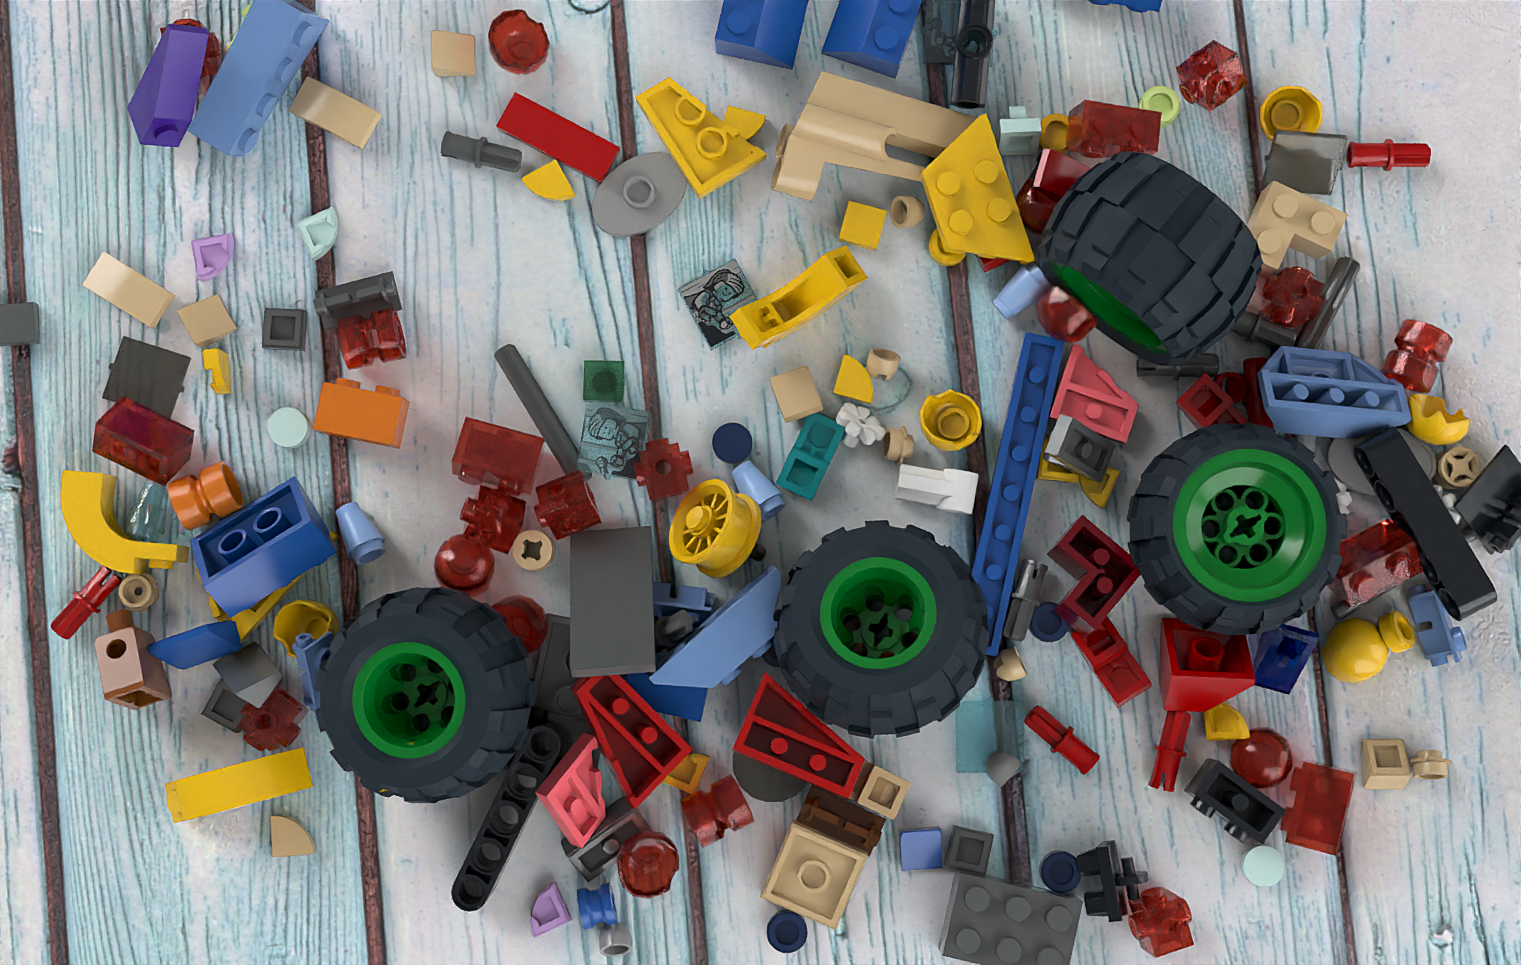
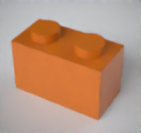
M337 378L336 384L323 382L313 430L321 434L400 449L410 404L403 397H399L400 390L376 385L375 392L360 389V382L345 378Z

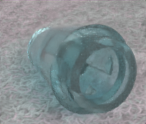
M145 480L144 486L124 522L127 525L125 533L127 536L157 543L160 534H165L168 501L167 485Z

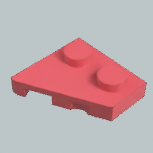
M1073 344L1070 348L1048 419L1057 422L1060 414L1073 417L1103 438L1124 445L1127 443L1139 404L1126 391L1120 390L1115 385L1114 380L1103 369L1100 370L1083 353L1084 350L1079 345Z
M582 733L535 792L569 843L579 848H583L606 818L605 802L601 796V770L593 767L592 750L598 748V743L595 736Z

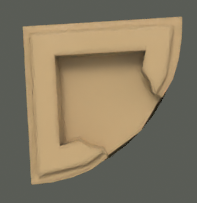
M270 816L272 857L317 853L313 837L301 824L288 816Z

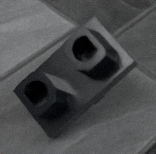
M1115 840L1103 841L1096 848L1077 855L1080 876L1101 875L1103 889L1086 891L1084 893L1087 916H1108L1109 922L1122 921V916L1128 914L1123 886H1126L1128 900L1140 899L1138 884L1149 881L1148 872L1135 871L1133 857L1121 858L1123 873H1121Z

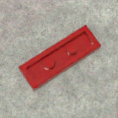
M514 92L496 125L499 131L554 160L556 159L558 162L600 184L607 176L620 152L619 146L517 92Z

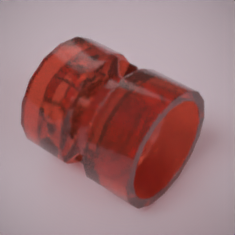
M394 307L374 311L369 319H365L359 314L337 320L339 345L349 370L372 366L377 358L383 363L406 359L404 333L398 313ZM376 329L377 336L380 346L375 347L374 340L371 330Z
M1406 319L1402 322L1394 339L1397 349L1388 352L1380 372L1389 380L1393 378L1402 383L1403 387L1407 390L1429 393L1439 374V369L1435 364L1436 362L1445 361L1453 343V338L1447 332L1434 325L1418 320Z
M732 774L712 783L710 792L706 793L698 790L680 800L688 822L703 848L724 838L726 829L729 828L736 832L755 822L747 801Z

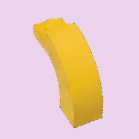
M844 245L825 253L792 281L775 292L738 308L729 317L736 326L741 338L747 342L752 350L760 346L766 348L824 313L868 279V276L847 246Z
M62 471L60 498L66 526L78 546L93 560L112 570L142 575V572L146 573L148 560L149 568L172 570L174 562L188 563L189 547L139 542L122 530L114 512L116 476L96 472Z
M304 747L164 784L167 793L166 803L171 812L173 823L313 787Z

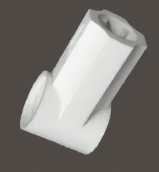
M901 464L894 499L937 506L936 509L945 512L972 515L979 475L957 469L945 468L943 471Z

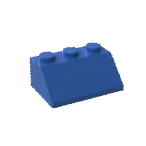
M724 0L715 35L716 53L793 70L809 0Z
M840 0L821 54L896 79L923 0Z
M295 476L190 540L203 588L230 618L243 610L250 609L259 600L275 590L287 586L296 577L314 566L323 564L330 556L337 553L327 526Z

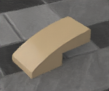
M308 76L288 109L297 118L320 127L332 136L362 150L382 116L379 112Z
M104 251L82 284L153 329L176 296Z
M865 760L849 798L894 820L911 782Z

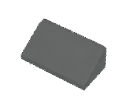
M256 642L243 647L238 652L217 660L213 664L231 691L257 708L263 705L283 677L282 671Z
M623 796L605 808L606 818L583 848L570 844L566 837L561 840L566 857L588 883L655 836L638 809L634 810L630 807Z

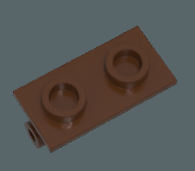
M811 785L796 821L868 852L870 857L873 848L877 846L880 840L881 830L886 819Z

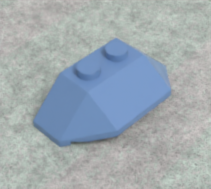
M1280 346L1257 373L1264 410L1279 433L1351 439L1385 430L1389 427L1404 425L1411 421L1403 384L1393 378L1389 380L1377 368L1351 353Z
M772 564L769 565L761 574L656 662V672H646L652 683L714 688L719 683L724 686L738 676L742 670L739 666L751 655L756 659L764 654L772 646L771 638L775 636V628L778 626V621L773 619L778 593L781 590L782 574Z

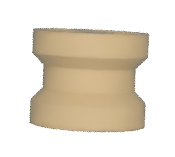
M1456 447L1440 452L1435 456L1437 467L1432 479L1437 485L1448 490L1469 486L1481 473L1479 457L1474 451L1465 447ZM1448 463L1451 465L1452 470L1450 475L1449 466L1447 465Z
M526 530L520 533L512 545V556L515 562L522 568L530 571H542L548 568L556 555L552 539L545 533L537 530Z

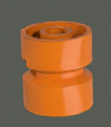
M224 461L201 469L199 479L194 475L184 476L169 482L167 485L173 509L182 525L189 531L208 524L210 520H213V513L223 518L244 507V499L239 484L230 467Z

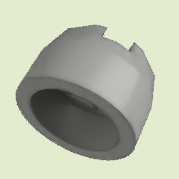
M997 751L989 756L986 763V771L990 779L1001 788L1022 762L1008 752Z
M618 922L614 925V929L608 924L603 927L599 935V949L602 955L621 956L632 951V936L626 925Z

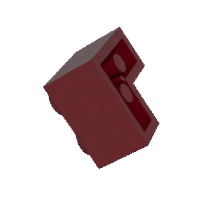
M1081 515L1070 525L1047 553L1051 559L1078 580L1053 611L1083 637L1096 630L1141 575L1137 566L1133 564L1131 555L1084 515Z

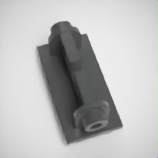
M393 271L315 291L317 299L313 300L317 315H321L324 330L403 310Z

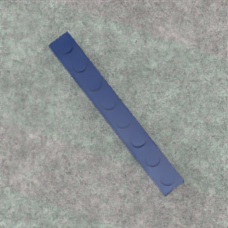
M1028 332L1023 334L971 574L975 582L982 588L988 609L989 643L987 644L986 654L991 656H997L1065 343L1064 340Z

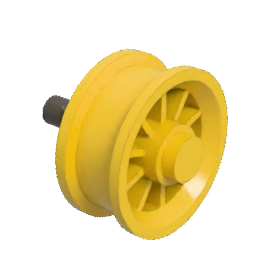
M710 479L700 483L686 495L673 517L669 531V547L672 555L682 563L696 564L701 573L711 578H721L731 574L748 557L757 562L762 561L766 555V548L756 543L761 529L760 507L748 495L742 493L735 494L732 487L722 480Z

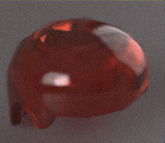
M522 9L503 11L491 22L488 32L489 50L494 61L502 69L516 75H526L535 72L546 62L550 42L542 22H536L531 19L526 11Z
M1028 178L1017 193L1015 201L1024 227L1031 233L1042 236V232L1058 202L1051 201L1033 187L1034 179Z
M1057 285L1046 290L1037 301V319L1044 332L1057 341L1064 343L1081 341L1098 324L1097 318L1089 310Z
M457 534L451 536L442 543L434 558L435 578L440 587L463 591L470 598L484 593L489 588L495 572V558L489 544L476 535Z
M518 594L505 597L491 606L507 619L505 621L506 626L515 637H521L528 654L537 651L543 645L547 637L549 623L545 610L533 598Z
M1270 727L1248 729L1250 738L1236 739L1231 745L1229 763L1232 770L1257 789H1269L1281 784L1287 779L1293 768L1294 753L1287 738Z
M642 830L627 838L618 852L616 864L622 888L634 897L651 899L668 892L672 879L679 870L678 850L673 840L661 832Z

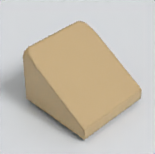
M441 30L431 31V66L436 77L476 76L474 35Z
M218 294L177 310L192 341L202 349L238 330Z
M807 366L773 376L770 379L776 402L785 423L823 410Z
M1363 739L1361 751L1364 789L1405 788L1411 777L1404 740Z

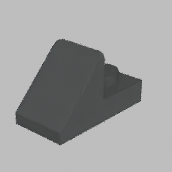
M1060 414L1050 434L1043 459L1048 463L1101 483L1116 446L1073 417Z

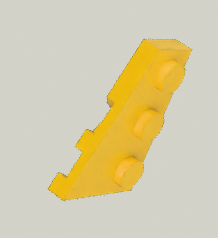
M670 77L636 96V103L699 200L767 158V154L757 146L751 145L739 135L735 128L717 118L707 110L706 105Z

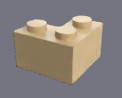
M1271 182L1261 192L1246 225L1258 243L1263 260L1262 270L1258 276L1266 279L1276 272L1288 247L1314 259H1321L1332 251L1348 214L1279 182Z

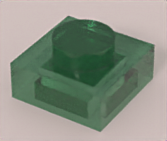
M584 360L583 401L625 403V361Z

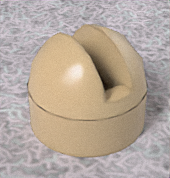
M897 196L893 199L890 206L891 221L897 228L916 226L925 215L924 205L918 198L913 196Z
M883 348L870 349L866 363L868 374L873 379H877L878 374H881L883 381L889 380L898 370L901 357L891 350Z
M1015 646L1001 651L995 657L994 668L997 669L996 675L1001 679L1015 681L1027 676Z

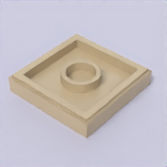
M792 820L760 897L836 930L867 859L868 852Z

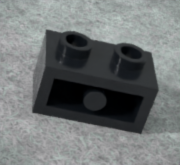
M1211 758L1205 760L1184 789L1186 793L1193 797V800L1190 802L1192 807L1208 818H1211L1215 813L1227 822L1223 829L1243 844L1247 839L1263 845L1286 812L1284 808L1219 760Z

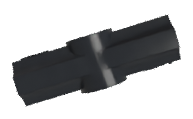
M960 0L957 37L954 47L955 58L950 105L971 110L985 107L990 51L993 45L992 30L995 0ZM968 39L978 40L983 46V51L971 53L965 49L963 42Z

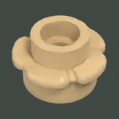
M901 426L898 429L888 428L883 440L884 460L895 461V465L898 466L902 464L903 458L909 459L913 451V435L907 434L905 426Z
M142 572V575H127L119 586V599L122 604L129 606L135 612L146 611L149 605H154L159 598V589L155 586V578L145 572ZM138 588L143 590L140 596L136 594Z
M1438 750L1417 751V758L1409 761V765L1413 767V777L1421 780L1445 779L1448 777L1447 766L1452 765L1451 760L1444 759L1442 751Z

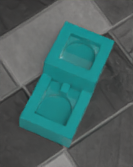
M821 412L807 416L775 484L812 501L845 433L846 427L837 424L836 419Z

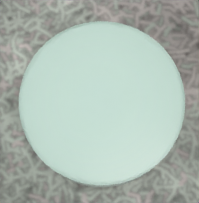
M284 407L276 410L268 420L267 431L275 444L292 449L306 442L310 435L311 426L309 419L303 412L292 407Z
M1256 844L1249 847L1243 853L1240 868L1243 876L1252 884L1260 887H1269L1276 884L1282 878L1285 864L1283 857L1276 849L1268 845Z

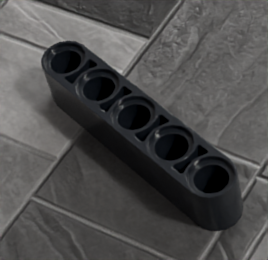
M1389 427L1354 445L1353 452L1358 465L1448 614L1456 621H1461L1494 604L1497 601V593L1491 580L1401 433L1396 428Z
M543 720L535 724L529 730L521 749L517 751L453 883L451 890L452 900L461 910L471 912L480 909L494 892L539 799L535 792L552 772L565 745V731L557 722ZM541 731L549 733L554 739V749L549 751L540 749L535 743L536 733ZM529 769L536 776V786L525 787L520 784L517 777L518 770ZM510 806L514 808L518 813V822L509 824L503 821L500 816V807ZM484 843H492L500 850V859L490 860L486 858L482 852V845ZM473 880L478 882L482 887V896L474 897L468 894L464 886L465 881Z

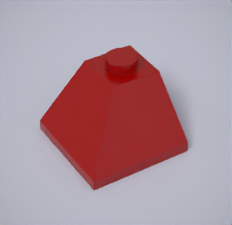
M1162 618L1159 683L1164 710L1206 712L1254 686L1256 679L1246 635H1222L1212 631L1199 630L1179 621L1177 618Z

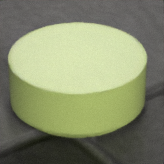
M1154 86L1148 89L1138 105L1140 118L1145 124L1153 128H1163L1170 125L1180 111L1178 95L1167 86Z

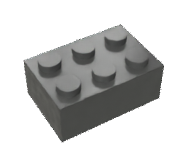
M956 869L938 949L942 956L979 965H1070L1083 901L1074 895L1057 893L1045 888Z

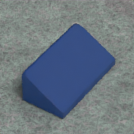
M227 620L196 627L151 643L146 648L148 653L175 668L185 670L238 652L242 649V644L236 622Z
M647 673L627 674L626 682L656 712L701 722L709 688L657 685L652 683Z

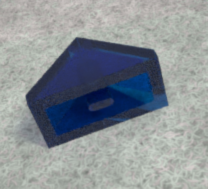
M1286 624L1280 625L1278 629L1262 632L1253 664L1256 679L1254 685L1289 695L1319 640V633Z

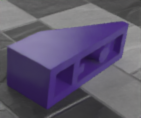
M167 24L127 107L140 145L179 147L193 118L209 36L207 28Z

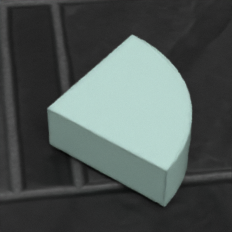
M333 207L296 222L312 260L320 259L331 249L338 233V217Z

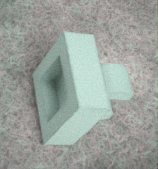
M1025 106L1009 107L1010 119H1000L996 141L1000 156L1037 154L1041 136L1040 118H1027Z

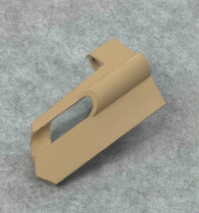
M822 71L795 126L785 124L782 128L775 156L778 161L772 177L771 190L811 201L816 193L824 162L922 182L920 174L926 167L888 157L885 151V144L937 158L978 117Z

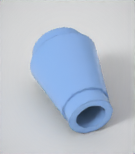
M1032 262L1027 267L1021 266L992 303L1008 320L1012 315L1047 297L1046 292L1052 286L1046 280L1042 271Z
M751 461L742 463L731 472L739 493L748 495L758 503L761 511V523L769 520L785 507V503L781 499L783 493Z
M357 502L345 504L336 510L335 514L338 518L348 558H353L356 565H363L384 554V537Z

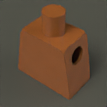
M119 610L108 614L106 620L110 633L97 637L94 641L105 700L137 710L172 698L162 660L149 654L146 648L149 644L156 642L153 635L134 626L130 610Z

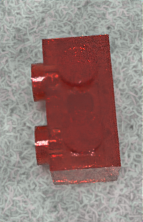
M1084 100L1069 111L1065 151L1077 152L1087 158H1111L1114 153H1120L1121 151L1153 155L1158 152L1162 112Z
M122 396L95 423L92 452L165 487L190 460L195 430Z
M465 417L452 458V473L458 475V479L467 484L481 485L483 482L497 486L500 492L507 495L520 496L521 493L531 495L544 453L545 438Z
M1389 518L1340 543L1338 552L1342 556V563L1332 584H1327L1326 586L1352 609L1423 572L1415 540Z
M1309 759L1303 761L1302 768L1295 766L1290 783V790L1296 792L1293 808L1285 807L1286 812L1283 815L1280 830L1287 832L1285 842L1336 856L1340 850L1357 772Z

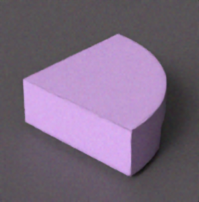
M231 233L191 241L198 280L201 282L210 280L226 268L234 251V236Z
M556 881L548 885L535 900L530 919L533 938L572 920Z

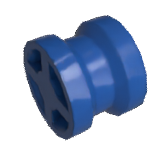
M610 882L602 884L596 890L590 891L586 887L577 889L579 914L584 930L593 929L596 923L605 922L608 925L618 923L616 903Z

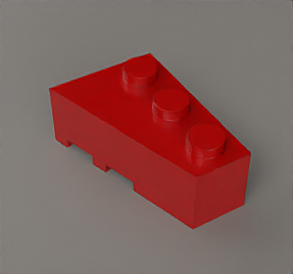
M764 672L732 751L844 799H849L865 759L827 725L810 713L802 703L782 688L769 674Z
M619 674L580 677L570 688L592 735L597 739L598 747L626 803L635 810L693 749Z

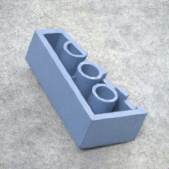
M254 0L187 131L226 155L244 157L245 153L250 152L255 146L259 131L324 31L329 20L296 0Z

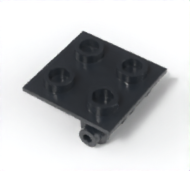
M1504 445L1453 504V507L1490 555H1493L1495 551L1502 554L1505 549L1511 550L1513 544L1521 536V463L1508 445Z

